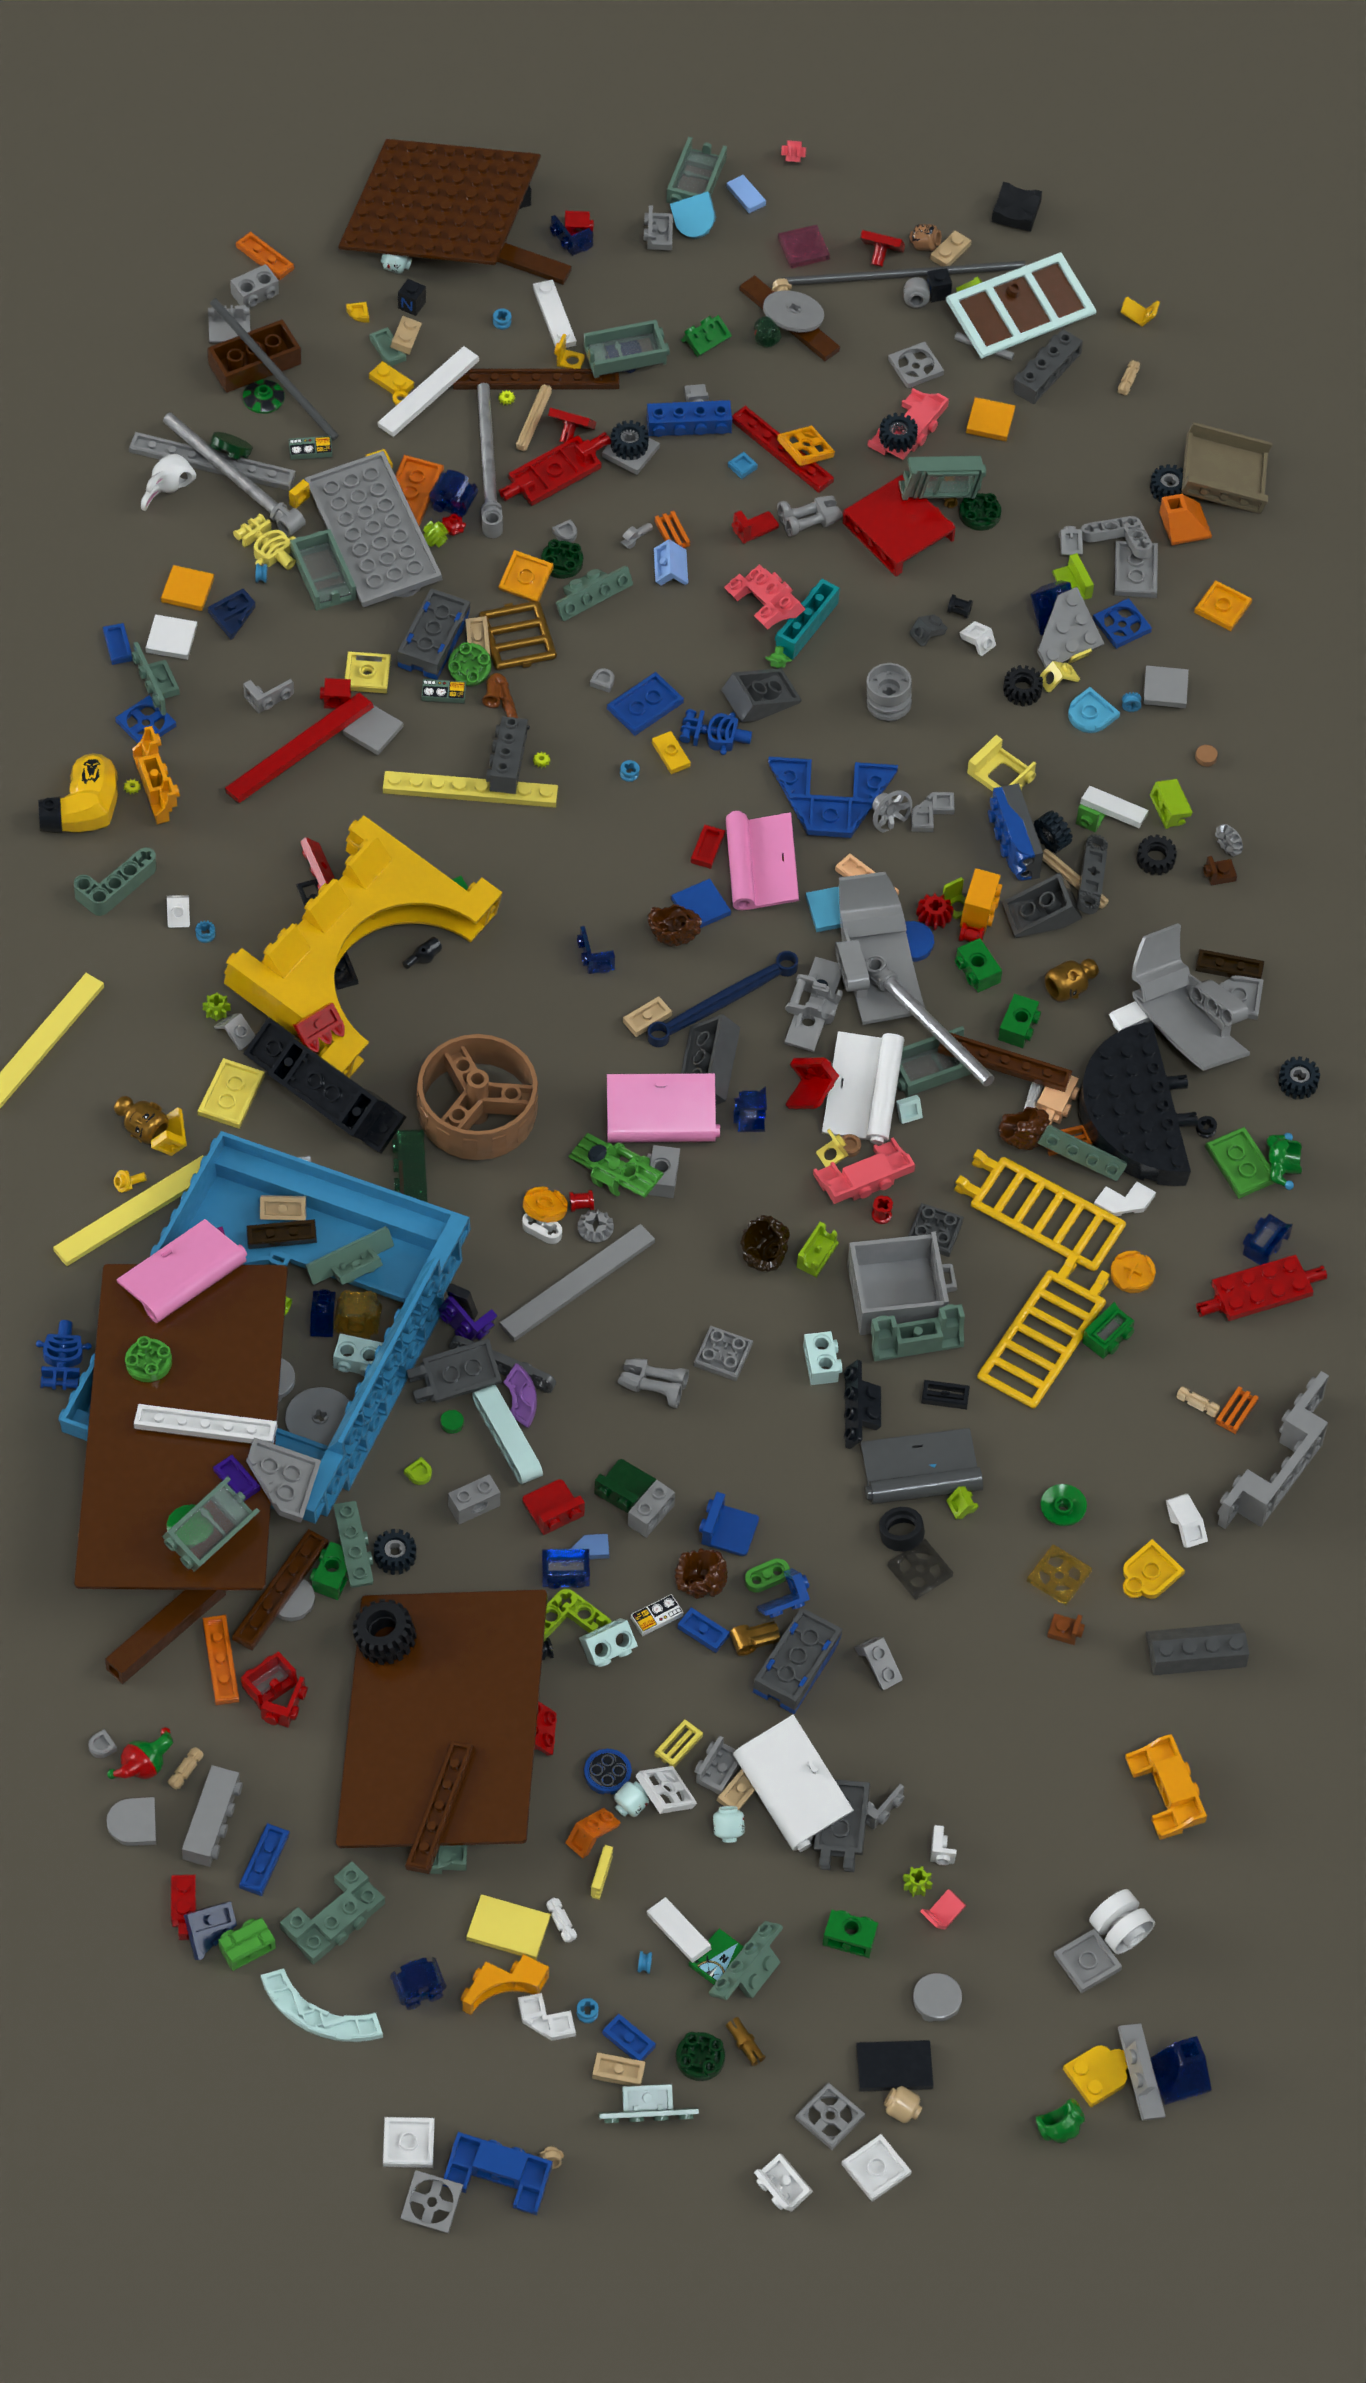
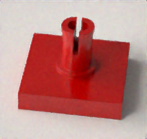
M862 230L860 238L863 243L875 246L872 265L883 267L887 249L904 253L905 243L902 239Z
M551 407L548 416L565 423L559 440L563 443L574 437L576 427L581 426L595 430L597 423L590 418Z

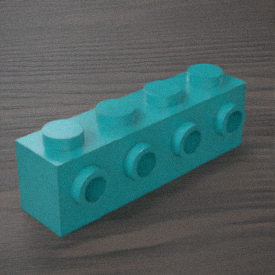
M821 579L811 589L806 599L801 602L805 610L797 618H789L782 629L776 633L774 638L776 646L784 647L783 653L787 657L794 660L838 605L839 587Z

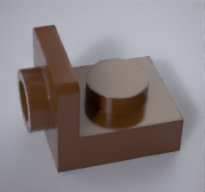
M1207 856L1206 865H1203L1205 877L1209 878L1211 886L1237 880L1231 859L1214 862L1212 856Z

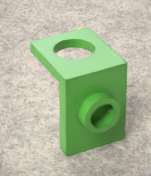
M1080 804L1076 824L1096 832L1106 814Z

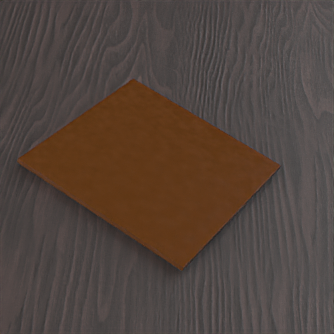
M386 139L338 247L343 250L496 265L540 161L541 154Z

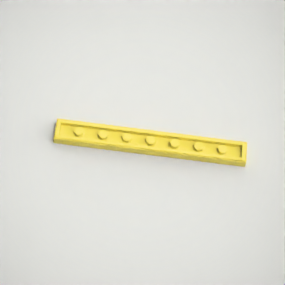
M85 973L0 1072V1109L104 988L103 982Z
M200 1156L53 1247L54 1252L67 1267L181 1197L183 1192L189 1189L191 1178L194 1173L197 1174L199 1171L200 1163L204 1156Z

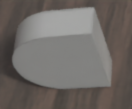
M571 519L552 527V532L559 541L573 542L577 538V528Z
M598 669L590 680V686L610 693L614 685V674L609 669Z
M105 1729L93 1735L89 1740V1751L96 1758H105L117 1751V1746Z

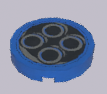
M609 1748L598 1750L591 1754L585 1763V1782L590 1789L598 1794H616L631 1779L632 1768L630 1761L618 1750Z

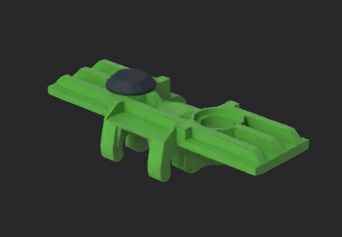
M589 1133L583 1137L568 1156L573 1161L592 1170L590 1176L596 1186L602 1187L603 1183L608 1185L610 1192L617 1197L620 1195L618 1191L620 1185L645 1198L664 1175L663 1172L649 1165L650 1159L647 1156H640L632 1152L620 1142L613 1146L611 1143H606ZM623 1156L630 1161L625 1163L619 1158Z

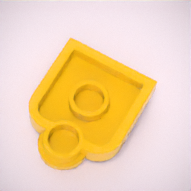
M1151 1539L1125 1562L1123 1566V1575L1125 1577L1123 1591L1130 1598H1139L1141 1596L1149 1599L1157 1598L1185 1574V1570Z
M1095 2046L1063 2066L1064 2072L1090 2108L1123 2089L1127 2081L1126 2070L1128 2066L1124 2051L1121 2049L1110 2050L1105 2046Z

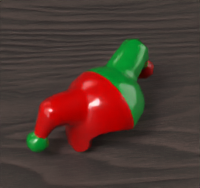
M167 1727L162 1728L160 1731L161 1737L154 1742L138 1740L129 1743L123 1749L121 1755L122 1766L117 1770L109 1769L107 1776L110 1779H115L116 1777L127 1779L133 1776L140 1779H150L156 1776L163 1766V1754L173 1744L170 1729Z

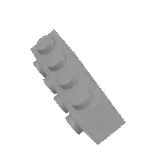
M211 1766L182 1847L183 1860L211 1867L213 1859L217 1860L221 1848L218 1845L220 1838H225L228 1829L226 1821L228 1817L233 1816L235 1796L239 1797L243 1783L240 1782L239 1772Z

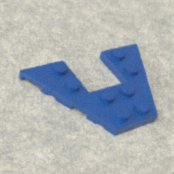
M768 758V764L807 835L851 838L872 809L874 799L884 792L898 772V765L855 762L853 797L810 795L812 759Z

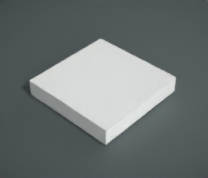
M155 615L146 645V653L188 660L197 629V622Z
M385 2117L383 2167L433 2168L434 2118Z
M882 2134L844 2159L841 2164L872 2202L910 2176L912 2172Z

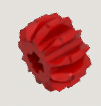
M936 893L932 897L926 894L924 899H920L916 909L919 922L925 923L927 927L933 926L934 930L937 929V926L944 929L946 924H950L954 913L951 900H945L944 894L938 897Z

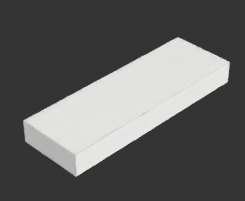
M1092 786L1088 787L1080 801V804L1137 828H1140L1149 811Z
M666 1897L647 1910V1915L692 1963L711 1950L710 1943Z

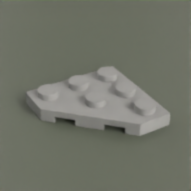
M1078 587L1059 594L1056 598L1037 650L1045 669L1052 661L1065 663L1073 655L1090 648L1093 651L1104 645Z
M254 1437L246 1460L247 1464L277 1514L301 1523L321 1460Z

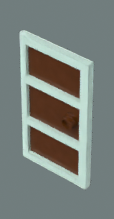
M1061 252L948 295L946 298L947 303L980 358L990 356L1097 313Z

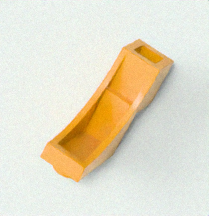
M523 1954L520 1961L516 1960L513 1963L509 1973L486 1961L482 1969L477 1968L472 1978V1981H474L470 1988L467 1987L461 1996V2001H463L462 2011L472 2015L482 2002L504 1992L539 1994L549 1978V1966Z

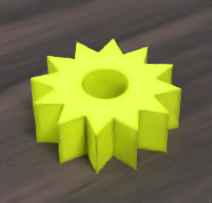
M507 390L502 391L498 396L500 403L507 406L508 404L511 405V402H514L515 399L514 392L510 393Z
M541 751V753L537 752V755H534L533 762L534 765H537V768H542L549 765L550 758L549 755H546V752L542 753Z
M131 779L130 781L126 780L124 790L130 794L138 793V790H141V784L139 781H135V779L133 781Z

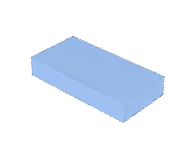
M744 175L726 183V188L748 213L766 206V200Z

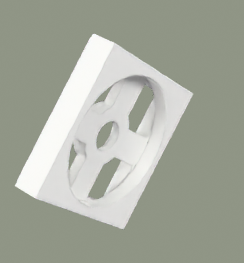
M673 1766L639 1771L636 1775L639 1783L660 1814L693 1809L697 1804ZM655 1776L659 1785H653L649 1777ZM664 1786L669 1787L671 1792L667 1791ZM677 1792H680L682 1801L677 1796ZM661 1794L668 1796L671 1803L666 1804L662 1799Z

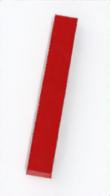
M360 692L226 786V793L235 801L241 803L373 709V703Z

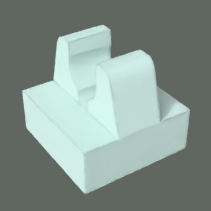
M918 1095L896 1101L898 1118L902 1124L923 1118Z

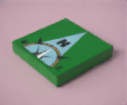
M720 1928L708 1940L711 1950L695 1962H689L690 1968L713 1985H715V1982L723 1975L730 1963L744 1947Z

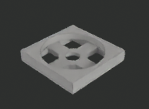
M925 341L888 355V361L907 389L944 375V369ZM922 352L927 358L919 360L913 354ZM905 358L908 365L900 368L898 362L900 359ZM919 364L920 367L915 369L912 365ZM932 365L934 367L933 370L926 374L924 368ZM907 374H916L917 377L909 376Z
M828 2082L795 2116V2119L828 2148L833 2150L865 2117V2113ZM824 2098L838 2099L834 2105H826L821 2101ZM846 2106L849 2108L852 2117L849 2123L840 2117V2112ZM812 2107L821 2114V2118L815 2124L809 2121V2111ZM827 2112H833L835 2118L832 2120L827 2119L825 2116ZM828 2125H834L841 2132L837 2136H827L822 2131Z
M415 2170L400 2219L449 2234L464 2185ZM427 2180L433 2181L431 2190L426 2195L415 2191L420 2183ZM443 2184L447 2185L451 2190L453 2203L442 2200L440 2193ZM430 2197L437 2199L436 2206L430 2207L427 2201ZM412 2201L423 2204L425 2208L421 2220L412 2212ZM443 2210L449 2212V2215L441 2222L431 2223L436 2211Z

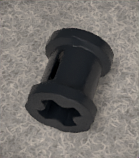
M953 594L947 612H955L964 615V618L968 619L973 600L966 601L956 598V595Z

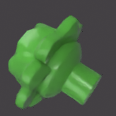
M775 646V653L765 657L766 660L770 661V665L776 668H784L787 662L792 661L791 658L783 653L784 647Z

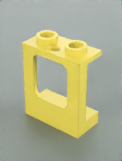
M995 735L969 760L967 774L993 791L994 788L1001 786L991 780L988 775L1003 763L1020 774L1009 785L1019 783L1022 790L1026 783L1029 784L1034 780L1036 776V763L1032 762L1029 766L1025 765L1002 748L1003 739Z

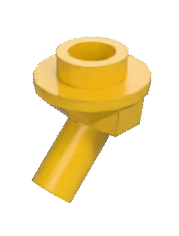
M119 1170L114 1177V1185L121 1193L133 1189L132 1185L147 1181L145 1172L130 1176L128 1171Z

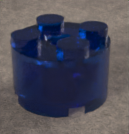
M447 470L446 473H443L442 471L429 493L433 503L432 508L438 512L446 511L462 518L466 515L478 494V488L475 483L471 485L468 482L469 478L460 472Z
M432 1957L430 1962L427 1961V1958L414 1960L401 1966L402 1972L396 1975L394 1971L390 1975L401 2005H406L407 2010L420 2006V2001L426 1999L436 2001L444 1996L442 1991L445 1990L446 1983L435 1957Z

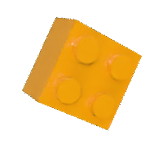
M975 868L964 903L960 922L961 928L963 922L976 928L985 927V932L987 926H992L994 913L997 910L1003 886L999 884L1001 875Z

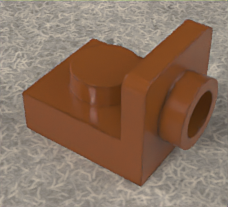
M1054 1613L1047 1637L1075 1645L1077 1637L1082 1638L1085 1624L1081 1623L1083 1615L1078 1614L1077 1619Z

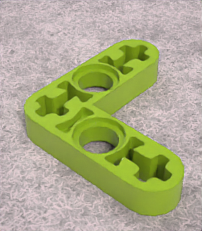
M563 1589L547 1603L546 1614L553 1612L558 1618L552 1622L545 1621L544 1641L567 1617L588 1633L598 1629V1625L603 1627L612 1621L574 1591ZM562 1598H563L564 1600H567L568 1598H570V1603L565 1602V1603L562 1605ZM581 1610H587L591 1613V1616L588 1619H582L578 1616V1613Z

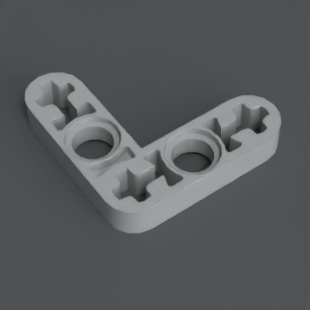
M1127 516L1091 522L1081 527L1082 540L1085 542L1125 537L1135 557L1144 559L1152 555V542L1143 524L1137 517Z

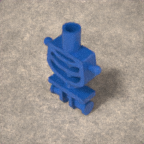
M686 710V717L683 718V725L680 729L682 734L679 740L681 742L689 743L690 736H694L693 746H698L700 734L704 733L707 734L708 746L713 750L720 751L722 755H726L727 751H732L734 741L746 744L751 743L752 731L738 729V718H735L736 714L734 712H731L729 715L723 713L714 715L707 726L703 725L704 710H700L698 719L695 718L697 715L695 710Z
M61 1320L59 1322L58 1334H47L45 1342L41 1340L36 1342L37 1347H43L44 1361L54 1366H42L41 1388L52 1387V1390H56L58 1385L63 1386V1390H67V1388L77 1389L79 1386L80 1368L69 1367L80 1364L83 1360L82 1349L90 1350L92 1345L91 1343L82 1344L81 1336L72 1335L73 1323L69 1320Z

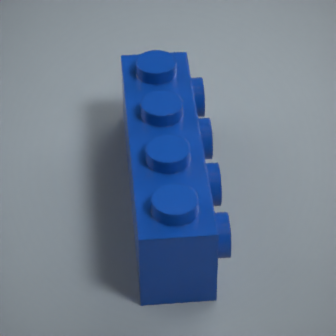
M730 400L647 404L646 417L649 436L725 434L732 432Z

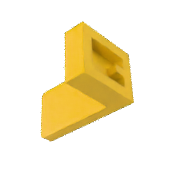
M178 1107L167 1114L169 1121L167 1130L151 1140L152 1149L173 1156L187 1146L182 1109Z

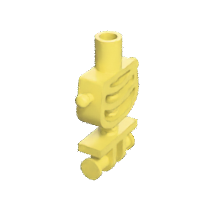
M258 514L254 519L250 518L248 520L249 525L243 523L240 529L233 531L237 540L240 541L242 539V546L245 548L256 541L254 544V556L257 559L255 564L259 563L261 566L263 563L270 567L279 562L287 570L294 567L296 561L289 553H291L290 540L296 539V537L291 536L288 539L281 530L270 531L271 521L269 519L266 521L262 514Z

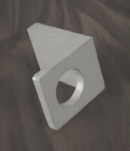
M241 1013L229 1014L227 1018H224L214 1026L215 1029H225L238 1050H242L250 1044L256 1036Z

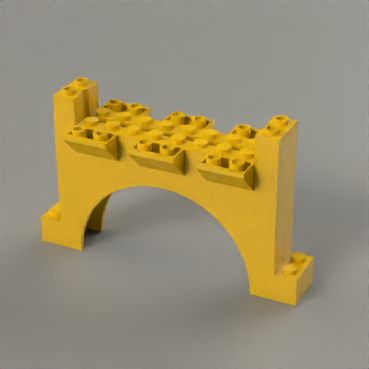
M364 815L358 821L354 820L348 828L350 832L346 838L347 845L345 851L350 856L345 862L346 868L340 880L333 878L329 884L324 883L318 891L319 895L315 899L311 898L304 907L306 911L302 921L299 924L292 923L287 929L283 928L278 934L276 942L274 944L269 943L263 952L265 956L261 962L241 948L237 953L233 952L226 961L228 965L224 971V984L299 1039L300 1037L293 1024L328 1003H333L344 1023L345 1033L341 1037L331 1030L332 1042L330 1045L324 1043L318 1037V1052L320 1053L319 1056L349 1078L364 1063V1059L359 1054L369 1044V1041L360 1035L348 1021L341 1009L335 990L334 972L347 950L364 936L376 930L399 924H425L440 927L463 937L471 943L497 914L503 894L502 891L482 877L477 883L473 882L465 890Z

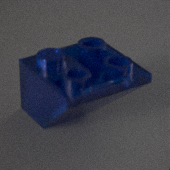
M1063 580L1041 586L1030 594L1040 635H1044L1057 596L1072 589L1070 582Z
M1197 2036L1174 2042L1150 2058L1156 2082L1165 2105L1211 2092L1212 2088L1207 2061Z

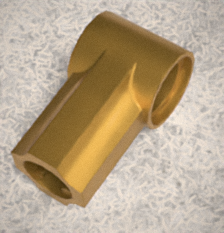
M774 1621L753 1627L740 1625L730 1631V1636L739 1656L749 1655L758 1647L780 1641L779 1629Z

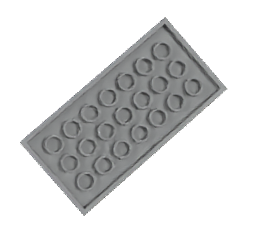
M384 451L305 478V481L309 483L310 494L327 530H331L356 585V594L363 608L442 580V574Z

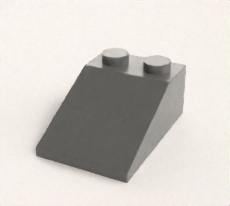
M782 668L734 672L721 689L741 722L758 721L797 705L802 701Z
M1061 873L1002 901L1016 938L1061 929L1082 919L1070 884Z

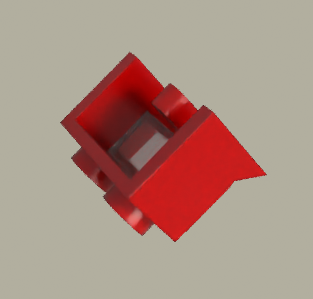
M279 1651L272 1656L266 1657L261 1664L253 1669H249L241 1677L242 1688L256 1702L260 1710L264 1700L273 1702L296 1686L298 1682L296 1669Z

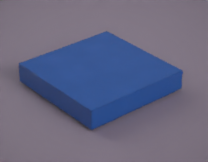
M711 879L671 895V900L674 904L684 906L685 909H691L702 919L700 928L731 915L730 908Z

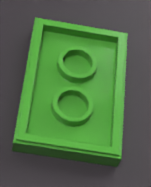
M1245 1127L1206 1143V1150L1238 1199L1274 1184L1270 1178V1164Z

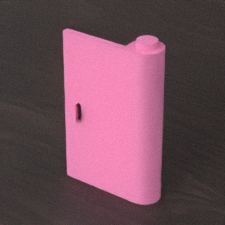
M733 811L726 816V830L733 907L737 910H750L799 901L791 812L748 820L746 814L740 811Z
M715 1073L607 1074V1143L715 1142L716 1137H720V1124H716Z
M204 1219L116 1280L118 1284L143 1304L151 1320L158 1323L247 1261V1252L241 1244H235Z

